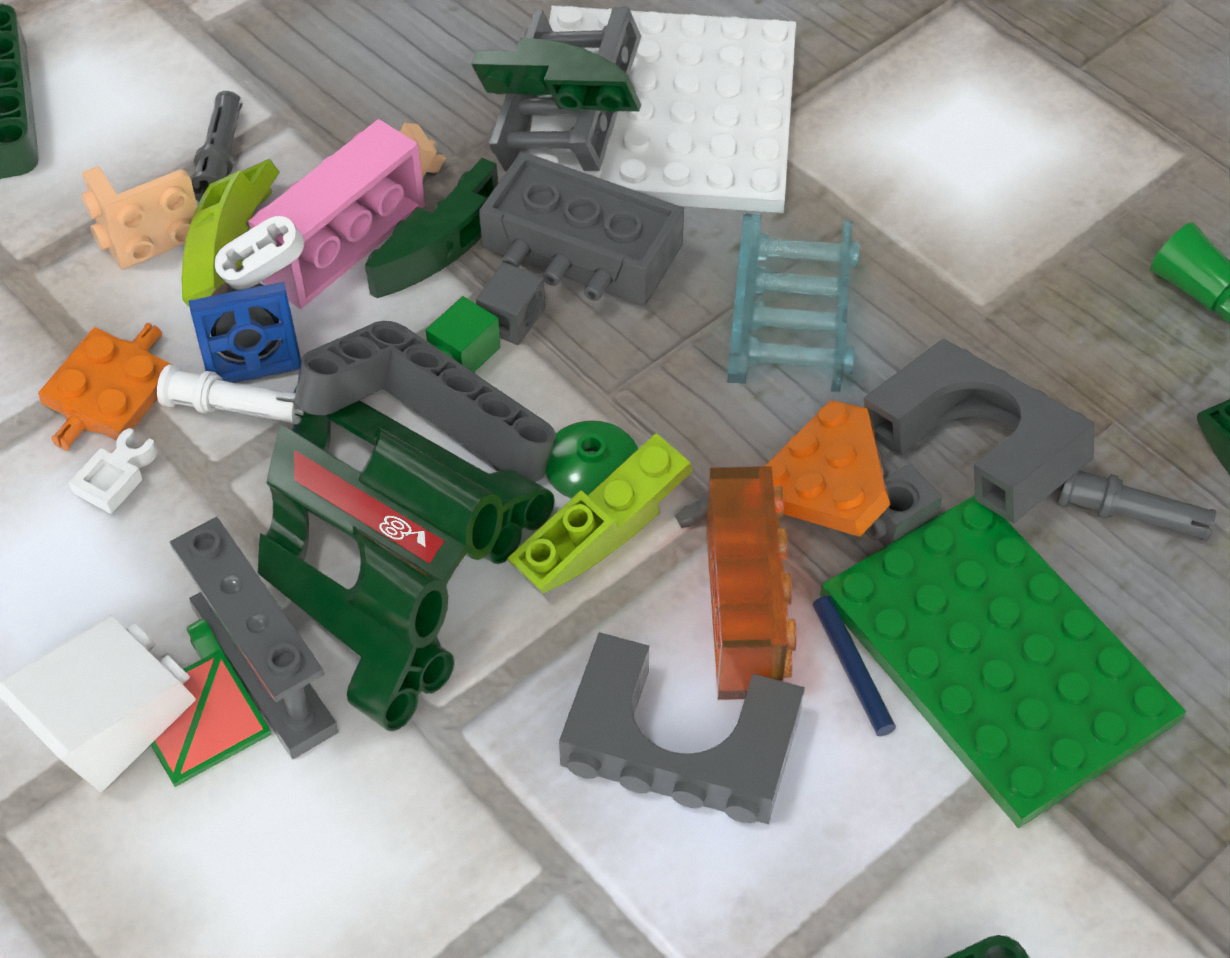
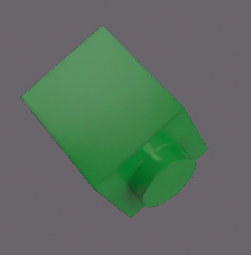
M464 296L459 298L425 329L427 342L473 373L501 348L498 317Z

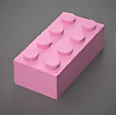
M378 119L364 131L357 133L351 141L332 156L325 158L318 167L304 178L292 184L286 192L267 207L260 209L248 221L250 229L274 216H283L292 221L304 238V248L300 256L289 265L264 279L262 283L269 285L284 282L288 301L302 309L393 233L396 225L400 221L405 220L417 206L423 209L425 207L418 143ZM283 234L275 238L277 247L285 243Z

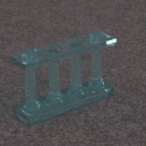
M744 213L727 383L746 384L748 365L757 366V362L832 368L831 392L840 393L843 374H852L854 361V346H846L850 268L858 267L860 241H851L852 222L843 221L840 244L769 238V234L760 233L762 214ZM767 256L838 262V278L766 272V267H757V260L767 261ZM765 290L835 296L836 311L835 313L763 307V302H754V294L764 295ZM761 326L831 331L834 332L833 349L759 343L760 338L750 337L751 329L760 330Z

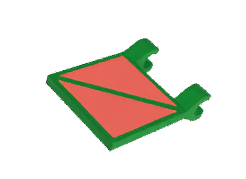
M204 619L198 620L186 628L190 636V642L201 660L183 669L190 676L183 685L197 700L151 744L174 787L271 735L270 729Z

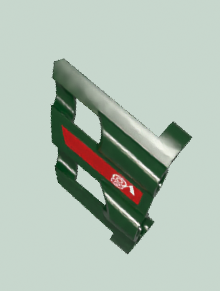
M359 400L328 415H314L305 411L303 415L295 414L300 416L301 421L298 424H294L292 431L280 424L267 477V485L270 487L272 494L273 515L269 531L266 534L260 533L257 573L361 656L348 686L347 701L351 706L381 727L393 732L405 726L413 717L418 705V694L421 691L426 694L438 691L446 684L453 672L454 656L448 650L441 647L437 635L444 623L448 609L449 596L446 585L462 559L466 555L474 560L486 558L495 564L505 563L508 561L507 558L518 549L523 528L534 531L547 522L554 509L555 498L550 490L515 470H503L488 474ZM330 420L374 446L371 456L361 472L328 453L331 437ZM308 511L357 542L361 560L360 572L352 588L346 589L304 561L309 541Z

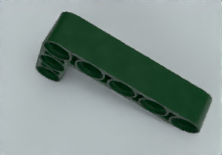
M0 3V179L31 172L37 166L39 156L26 42L14 8Z

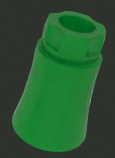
M1189 222L1173 234L1162 246L1150 265V271L1174 284L1194 298L1209 312H1216L1223 320L1230 324V260L1206 237L1195 222Z

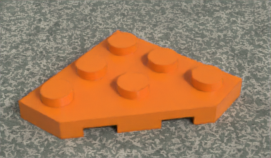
M830 400L742 488L747 503L861 537L891 505L883 477L884 472L874 436L875 431L868 409Z

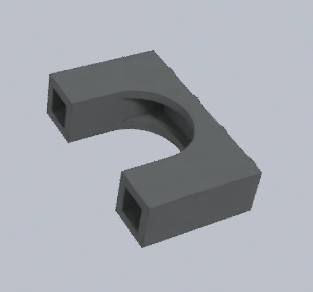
M944 338L863 398L864 408L868 409L873 423L875 439L901 455L938 426L959 418H987L1011 429L1013 433L1006 440L974 464L975 500L1013 524L1094 459L1095 422L1088 419L1082 413L1073 411L1048 397L1044 392L1028 386L1010 376L1006 371L992 366L974 356L970 351L962 349Z
M599 632L559 739L560 766L568 768L570 772L582 778L593 779L597 776L619 782L624 788L632 792L648 793L651 791L672 797L674 801L685 807L700 808L704 806L725 812L727 816L738 822L754 823L758 821L769 825L800 718L805 687L753 673L738 722L732 733L723 742L711 749L697 753L672 752L657 746L646 738L634 719V714L649 673L650 646Z

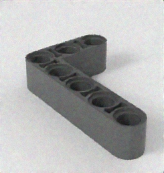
M378 321L308 351L303 355L294 399L296 405L301 410L314 415H328L384 389L501 471L515 470L534 482L544 477L556 436L554 428L548 422L407 327L393 321Z

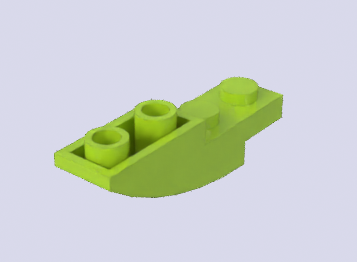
M270 158L211 183L200 199L192 217L183 254L182 300L187 306H189V300L209 297L217 288L226 283L216 272L215 258L220 249L250 230L248 228V221L254 217V210L271 195L272 190L270 187L280 171ZM243 259L235 263L237 270L243 266Z
M655 433L588 496L582 490L579 491L507 559L542 594L567 583L601 562L659 515L658 504L693 472L691 462L660 435Z

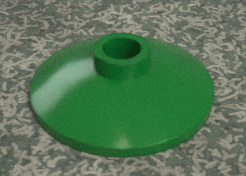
M592 420L576 422L556 433L545 475L550 484L559 493L572 499L581 490L588 496L638 450V447L633 438L616 425ZM587 451H597L595 453H587Z

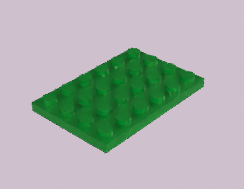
M975 495L821 585L820 596L831 597L847 628L1018 829L1181 722L1186 713V710L1020 533L1005 518L977 502Z

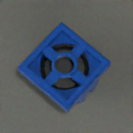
M284 282L269 285L258 283L244 290L233 289L225 283L217 288L209 297L189 300V308L205 371L216 372L223 381L236 383L300 369L301 356ZM281 339L278 347L274 351H272L268 356L264 358H259L260 356L267 354L273 347L276 346L278 340ZM217 352H221V353H223L225 356L231 357V358H234V359H237V360H245V362H236V361H233V360L226 359V358H224L223 356H221V355H220L219 353H217Z

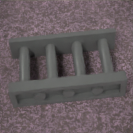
M613 7L608 24L602 30L553 32L543 10H535L530 26L524 33V38L563 42L581 48H600L598 55L617 65L628 76L630 75L642 37L629 7ZM506 94L496 125L490 132V149L496 155L504 171H508L517 158L520 149H570L576 155L583 171H600L618 112L602 110L570 111L558 109L553 97H538L532 94ZM531 115H578L575 126L570 131H526Z
M216 516L169 541L171 548L201 591L189 598L193 611L199 620L204 619L208 623L244 688L292 760L339 733L337 722L310 685L312 681L325 675L323 668L219 518Z

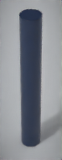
M830 596L818 598L813 602L812 606L876 735L885 736L895 730L896 725Z

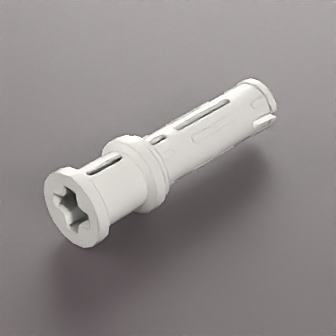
M168 364L164 367L158 379L157 398L159 403L165 407H174L176 404L195 407L199 413L210 414L219 409L280 420L290 424H298L301 421L300 416H296L294 413L304 414V411L295 403V393L223 381L216 372L205 371L202 374L184 372L178 365Z

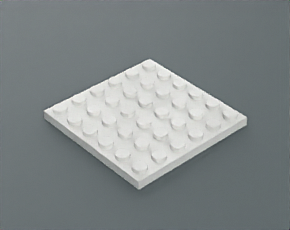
M552 6L549 24L553 32L602 30L608 24L612 9ZM631 11L642 37L629 78L642 105L639 112L618 111L600 171H583L576 155L570 149H527L526 152L678 206L784 213L796 22ZM600 48L584 49L598 54ZM542 95L538 97H552V95ZM533 115L530 131H570L575 126L578 115Z

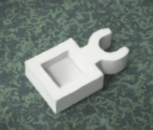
M131 428L124 430L118 436L116 441L117 448L112 454L100 448L69 481L73 494L112 514L143 480L139 468L149 465L156 458L158 452L154 440L149 438L140 448L132 449L138 442L135 432Z

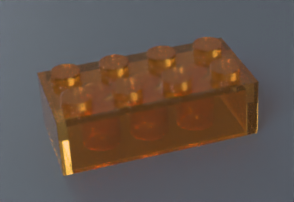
M772 466L711 467L709 469L706 538L717 700L745 699L753 673L783 681V678H792V651H796L797 642L795 619H788L787 605L792 603V580L790 573H784L783 560H787L788 557L786 529H780L779 517H783L784 511L782 486L773 487Z

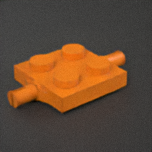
M146 323L133 341L121 340L97 327H93L38 392L41 404L61 413L66 419L65 423L51 437L57 447H62L63 450L68 451L83 431L102 433L117 441L118 436L128 428L133 429L158 399L157 384L159 376L164 367L171 364L149 352L158 339L162 337V331L156 325L152 327V323Z

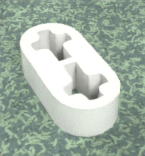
M274 216L220 249L215 258L216 272L233 289L244 290L251 288L296 260L303 251L304 238L290 219L283 216ZM283 234L285 243L277 247L275 238ZM243 259L242 264L244 268L240 272H236L235 263Z

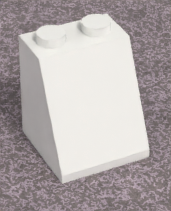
M111 615L0 681V698L61 761L100 793L197 700L183 685L190 676L170 656L167 655L159 662L149 652L156 644L134 622L125 629Z

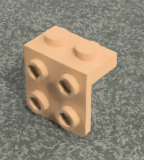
M99 166L82 172L87 191L81 193V198L91 219L96 220L95 224L90 225L91 232L100 250L108 248L121 270L186 243L197 203L191 178L185 170L174 171L119 194L115 192Z

